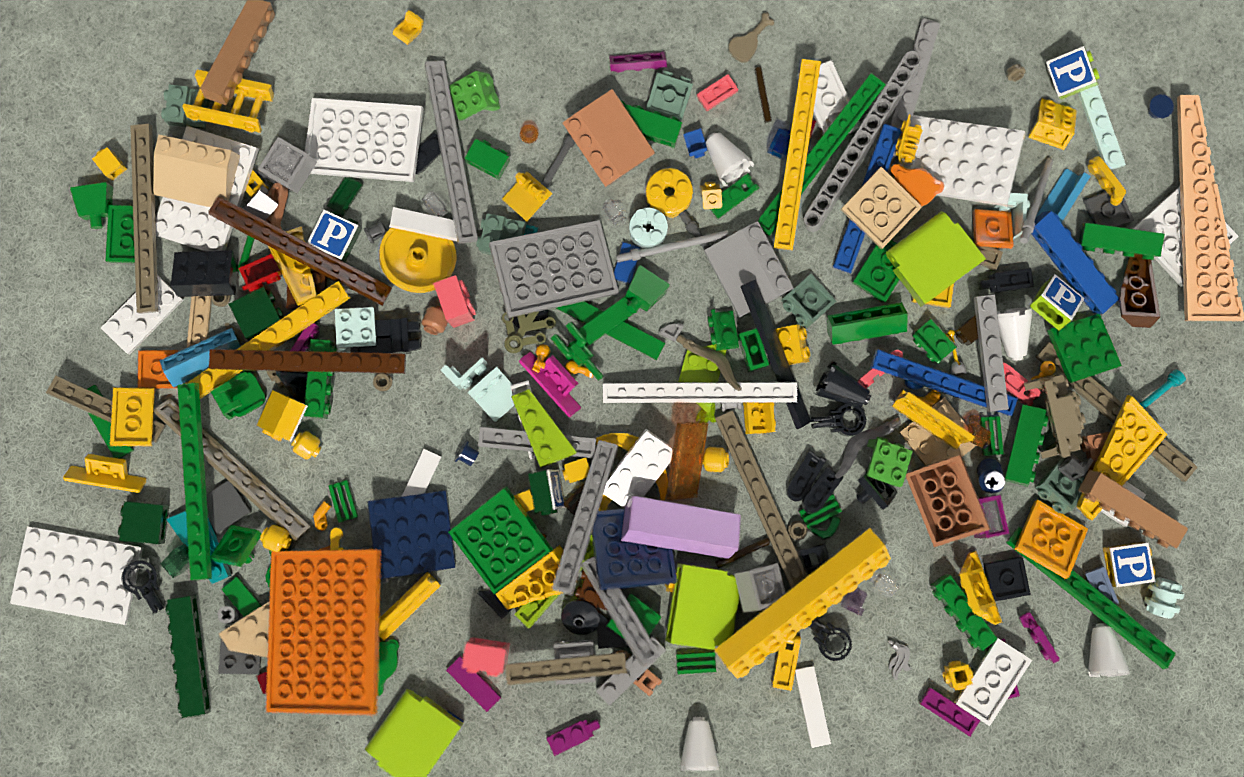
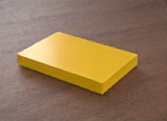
M113 387L110 446H152L154 388Z

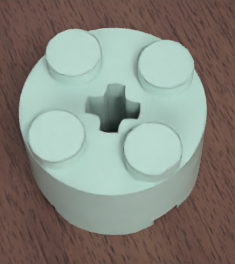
M654 208L637 210L632 216L629 225V235L634 244L642 249L661 245L666 238L668 229L665 215ZM647 226H651L650 232H646Z

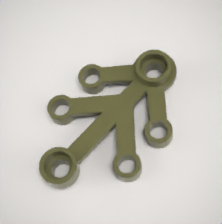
M505 312L501 317L502 322L506 325L508 334L504 341L505 349L515 354L520 352L523 346L535 343L537 345L543 344L546 341V336L543 333H537L535 336L523 338L527 331L542 328L552 329L556 325L555 319L547 317L545 320L533 322L538 312L529 313L527 317L525 315L517 316L520 328L515 333L512 323L514 317H511L510 321H506L504 319V316L507 315ZM547 320H551L553 325L548 326ZM537 336H542L543 341H537ZM515 341L517 347H512L510 342Z

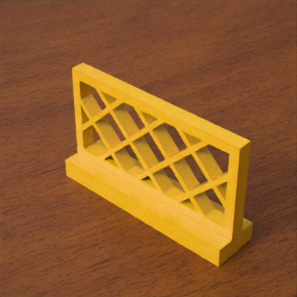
M902 390L891 406L955 450L962 443L972 442L975 437L910 392Z
M426 572L379 618V636L384 641L441 586L429 572Z

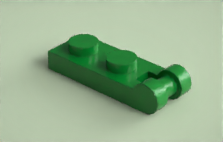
M749 173L721 193V208L710 209L717 220L760 189L757 184L753 183ZM744 184L749 188L746 192L741 188Z

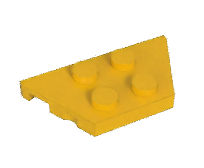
M977 551L970 552L959 574L961 586L965 589L968 597V605L972 608L973 613L994 625L1002 623Z

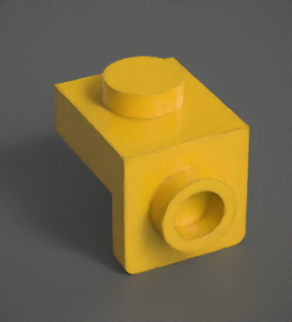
M408 10L405 19L393 30V35L409 45L421 33L423 19Z
M706 182L704 185H700L703 209L721 208L722 194L719 184H716V182Z

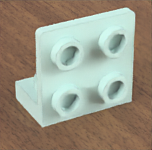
M1011 193L1007 207L993 204V208H999V211L1009 212L1012 209L1013 239L1022 235L1023 231L1021 228L1027 218V211L1030 207V201L1027 200L1028 194Z
M373 307L335 309L338 350H346L347 347L376 345Z
M482 357L463 376L453 366L449 368L445 365L441 371L459 390L462 388L466 390L472 385V379L476 375L481 376L487 370L486 366L488 363Z
M497 367L468 392L494 422H497L514 406L510 387L513 384Z

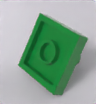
M230 525L212 553L211 559L215 562L242 567L244 563H251V558L255 557L252 550L262 533L259 530Z

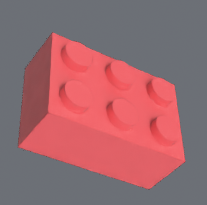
M455 275L433 283L445 318L453 328L475 321L473 316L476 315V311L468 298L470 294L462 279L459 280Z
M472 637L465 645L462 668H467L466 671L470 673L487 671L486 674L490 676L502 674L508 661L510 643Z

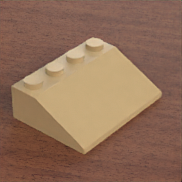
M158 135L154 151L153 195L210 208L218 196L229 202L240 155L228 149Z

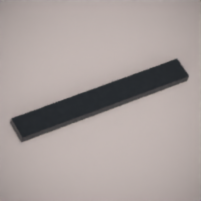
M756 279L741 285V290L777 382H795ZM797 387V402H786L796 429H800L810 423V417Z

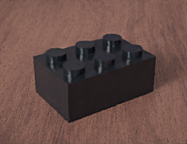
M233 250L174 252L170 286L177 297L235 295L238 260Z

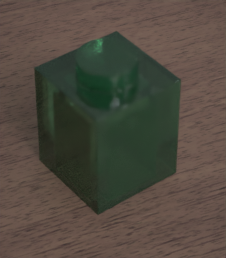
M186 544L173 549L160 563L172 578L184 573L190 567L189 551Z

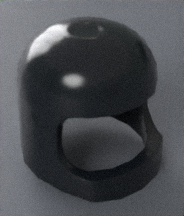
M825 544L796 551L797 555L803 558L804 570L809 575L830 559ZM810 553H816L819 564H811Z

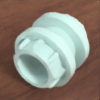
M1157 577L1154 583H1149L1148 589L1153 591L1152 597L1146 596L1144 599L1148 612L1169 619L1173 618L1175 613L1180 612L1181 607L1176 605L1177 599H1184L1185 595L1181 591L1182 585L1180 583Z

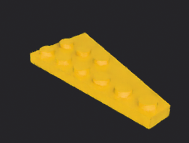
M1126 396L1092 470L1102 473L1121 486L1126 483L1168 435L1133 396ZM1082 493L1076 507L1089 520H1093L1102 509L1098 507V502L1095 501L1093 503L1085 499V494Z

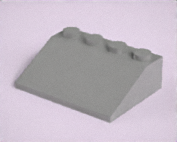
M758 221L704 250L739 318L750 313L740 287L741 285L756 279L765 305L794 289Z

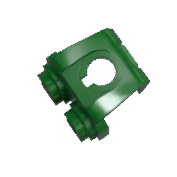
M249 372L240 373L210 391L223 416L228 420L236 416L243 417L261 407L266 399L265 393L256 377Z

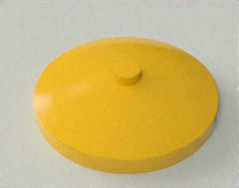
M390 228L386 232L379 249V262L386 277L397 287L414 293H426L436 290L433 283L450 278L457 260L456 249L452 240L396 228Z

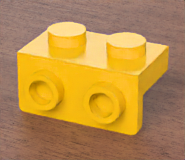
M796 324L775 329L789 365L810 362V349L807 347V331L804 326Z
M743 402L746 434L775 432L774 402Z

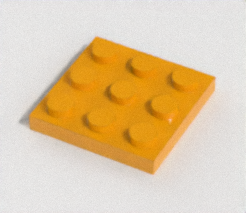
M1037 499L1032 505L1014 549L1066 579L1071 574L1088 528L1064 514L1056 512L1052 507Z

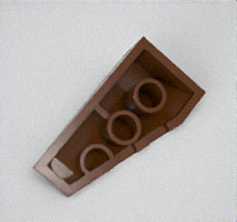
M1137 254L1134 257H1128L1119 296L1121 317L1132 327L1151 328L1161 317L1152 261L1142 259V255Z

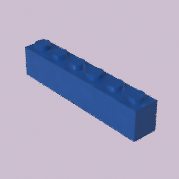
M1052 211L1042 212L1035 218L1032 236L1075 291L1085 298L1083 301L1094 314H1104L1119 300L1116 290L1105 281V276L1095 268L1093 260L1085 255L1082 251V246L1074 241L1071 237V232L1060 223L1059 216Z

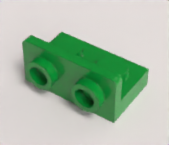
M711 309L710 316H707L708 327H712L713 333L710 334L711 344L715 345L716 351L739 348L733 310L715 313V309Z
M932 318L912 335L914 343L919 348L923 347L927 352L926 356L932 362L936 361L937 364L957 348V345Z

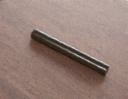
M756 67L754 70L764 122L770 123L772 118L762 67Z
M766 537L736 551L729 559L721 558L715 561L718 568H721L769 545L770 541Z

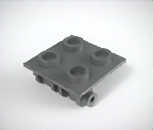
M221 638L218 674H259L260 656L230 651Z

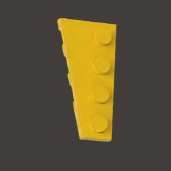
M302 226L285 231L305 242ZM269 247L297 305H302L314 298L316 291L310 268Z

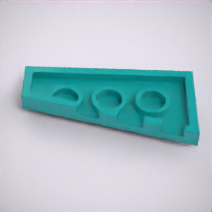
M186 511L166 520L188 550ZM208 518L210 555H212L219 542ZM211 559L212 578L209 579L211 584L232 576L228 564L215 562Z

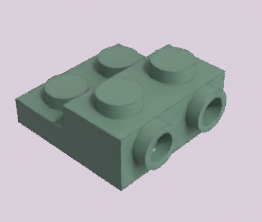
M662 70V73L657 72L646 110L657 111L664 116L676 117L682 121L694 84L690 83V78L680 76V79L672 77L673 73Z
M169 85V88L164 91V100L167 101L166 108H162L161 111L164 122L171 126H189L206 129V121H195L187 118L182 107L183 104L193 105L199 90L190 89L188 86ZM204 98L201 107L209 109L210 100Z
M487 214L486 218H483L481 221L483 232L482 236L478 237L476 246L481 253L491 255L490 242L523 236L527 223L507 219L504 216Z
M812 274L806 277L781 300L783 308L787 312H792L796 316V322L806 328L837 302Z
M1061 458L1055 463L1049 473L1042 477L1035 488L1039 491L1038 495L1042 499L1049 500L1053 504L1052 507L1056 512L1065 514L1072 511L1078 503L1082 494L1078 489L1085 478L1081 477L1073 482L1058 470L1064 460Z

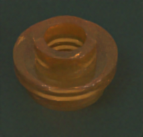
M525 125L521 128L520 138L524 143L531 144L538 139L539 133L535 126ZM532 132L533 135L532 137H527L526 133Z

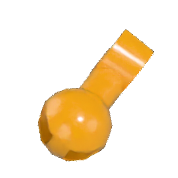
M541 344L536 348V355L538 357L533 364L532 370L537 373L540 372L541 368H545L546 363L544 360L549 357L551 351L548 345Z
M573 360L566 363L565 369L571 375L581 373L593 378V374L587 367H578Z
M1044 361L1040 366L1041 372L1039 375L1032 377L1031 380L1054 374L1056 370L1055 364L1051 361Z

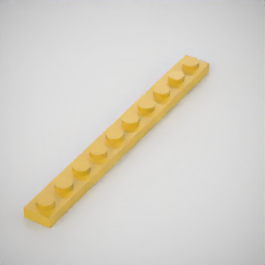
M802 59L774 242V248L793 251L821 61Z
M337 281L236 350L273 351L349 300L350 296L342 283ZM208 368L186 384L199 383L201 399L243 370H211Z

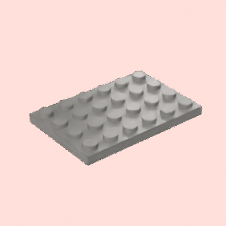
M600 220L489 243L508 318L619 293Z

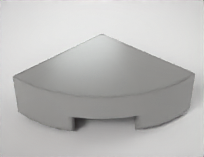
M680 323L669 324L663 327L658 334L676 342L684 325Z

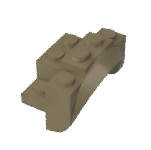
M1058 373L1025 382V390L1042 388L1043 391H1046L1047 395L1044 400L1053 437L1056 438V441L1040 452L1041 458L1044 459L1056 455L1063 458L1070 456L1069 452L1081 450L1082 438L1080 433L1084 429L1083 424L1086 421L1083 412L1080 413L1079 405H1081V399L1079 394L1072 390L1067 391L1066 389L1069 388L1067 378L1063 374Z

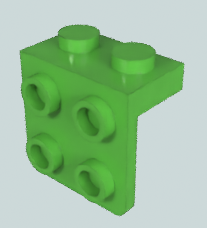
M475 71L449 86L450 95L459 120H465L482 110L496 111L500 109L499 98L495 92L490 73Z
M882 437L869 439L867 447L874 450L867 470V476L896 487H902L913 451L905 449V446L902 444L889 443L887 439Z

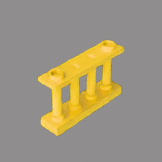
M197 69L195 78L199 87L202 86L208 71ZM242 79L234 90V94H237L230 113L220 111L222 104L215 101L212 109L201 107L205 97L200 88L194 104H183L182 107L186 117L191 120H201L244 129L248 132L261 133L262 128L257 116L262 102H272L274 93L270 84ZM244 97L255 98L249 117L238 115Z

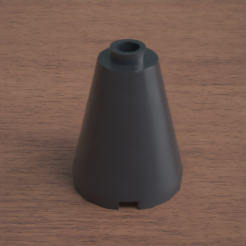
M831 361L827 366L830 370L823 373L815 391L817 392L815 395L862 407L863 404L867 405L871 398L870 390L837 362Z

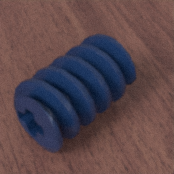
M992 458L982 460L977 467L980 487L990 494L1000 492L1005 485L1000 463Z

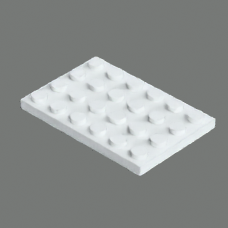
M312 98L305 153L314 158L317 163L310 174L414 182L424 108L415 105Z
M911 116V127L920 125L923 131L919 144H915L918 146V149H916L915 159L912 160V163H906L904 159H901V162L898 164L906 169H926L933 177L941 180L945 187L937 196L1008 206L1025 131Z
M187 126L182 140L232 150L240 155L229 200L230 203L240 207L259 149ZM165 197L162 198L155 219L156 236L202 251H225L233 227L208 215L210 207Z
M27 526L10 604L126 625L133 593L124 588L121 577L129 563L141 560L144 547ZM139 568L133 570L130 576H128L130 570H127L125 574L127 585H130L127 580L128 578H130L132 584L136 585Z

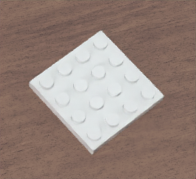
M1179 186L1132 229L1165 234L1161 257H1154V259L1180 287H1183ZM1225 222L1227 237L1231 244L1239 236Z

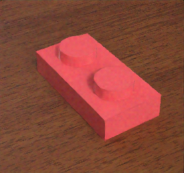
M726 75L698 93L696 97L705 110L709 111L737 93L739 89L730 76Z

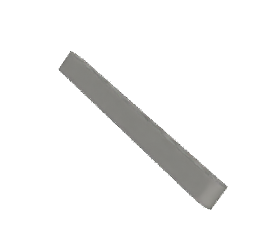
M909 51L904 55L804 216V224L808 231L816 232L821 228L881 132L883 124H886L919 71L921 56L917 51ZM909 60H915L917 63L911 65L907 62ZM905 76L907 79L901 81L898 77ZM893 91L896 92L897 95L891 97L888 95V93ZM880 107H884L887 109V111L881 113L878 111V109ZM870 123H875L877 127L871 129L868 127V125ZM866 139L867 143L861 145L858 143V140ZM856 155L858 158L851 161L848 159V156ZM844 170L848 174L841 177L838 175V172ZM835 186L838 190L831 193L828 191V188ZM825 202L828 206L821 209L818 207V204ZM816 218L818 222L811 225L808 223V220Z

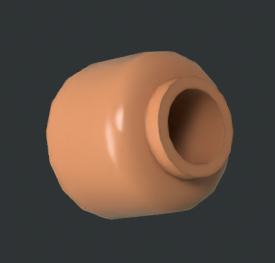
M438 305L436 307H429L421 322L424 327L423 329L432 335L443 333L448 324L442 306Z

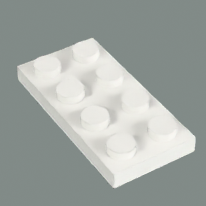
M832 60L820 65L813 111L814 118L823 136L850 101ZM859 120L848 135L858 131L861 126Z
M158 275L159 312L137 313L135 293L101 327L129 355L183 301L181 297H177L173 289Z
M645 429L609 476L604 495L624 508L632 496L643 498L676 456L677 450Z
M999 638L991 645L973 673V678H971L973 685L966 686L967 688L962 690L955 701L956 705L989 726L1032 662L1030 658Z

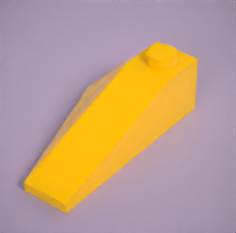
M560 545L495 594L507 610L528 604L529 602L542 600L549 596L562 594V592L552 589L564 552Z

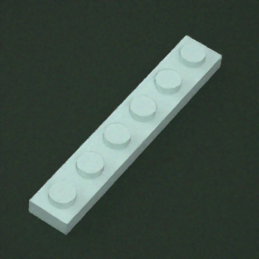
M1098 85L1079 92L1078 95L1100 157L1110 170L1125 166L1126 164Z

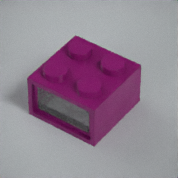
M1001 495L979 497L978 500L990 530L974 534V538H991L1009 534Z

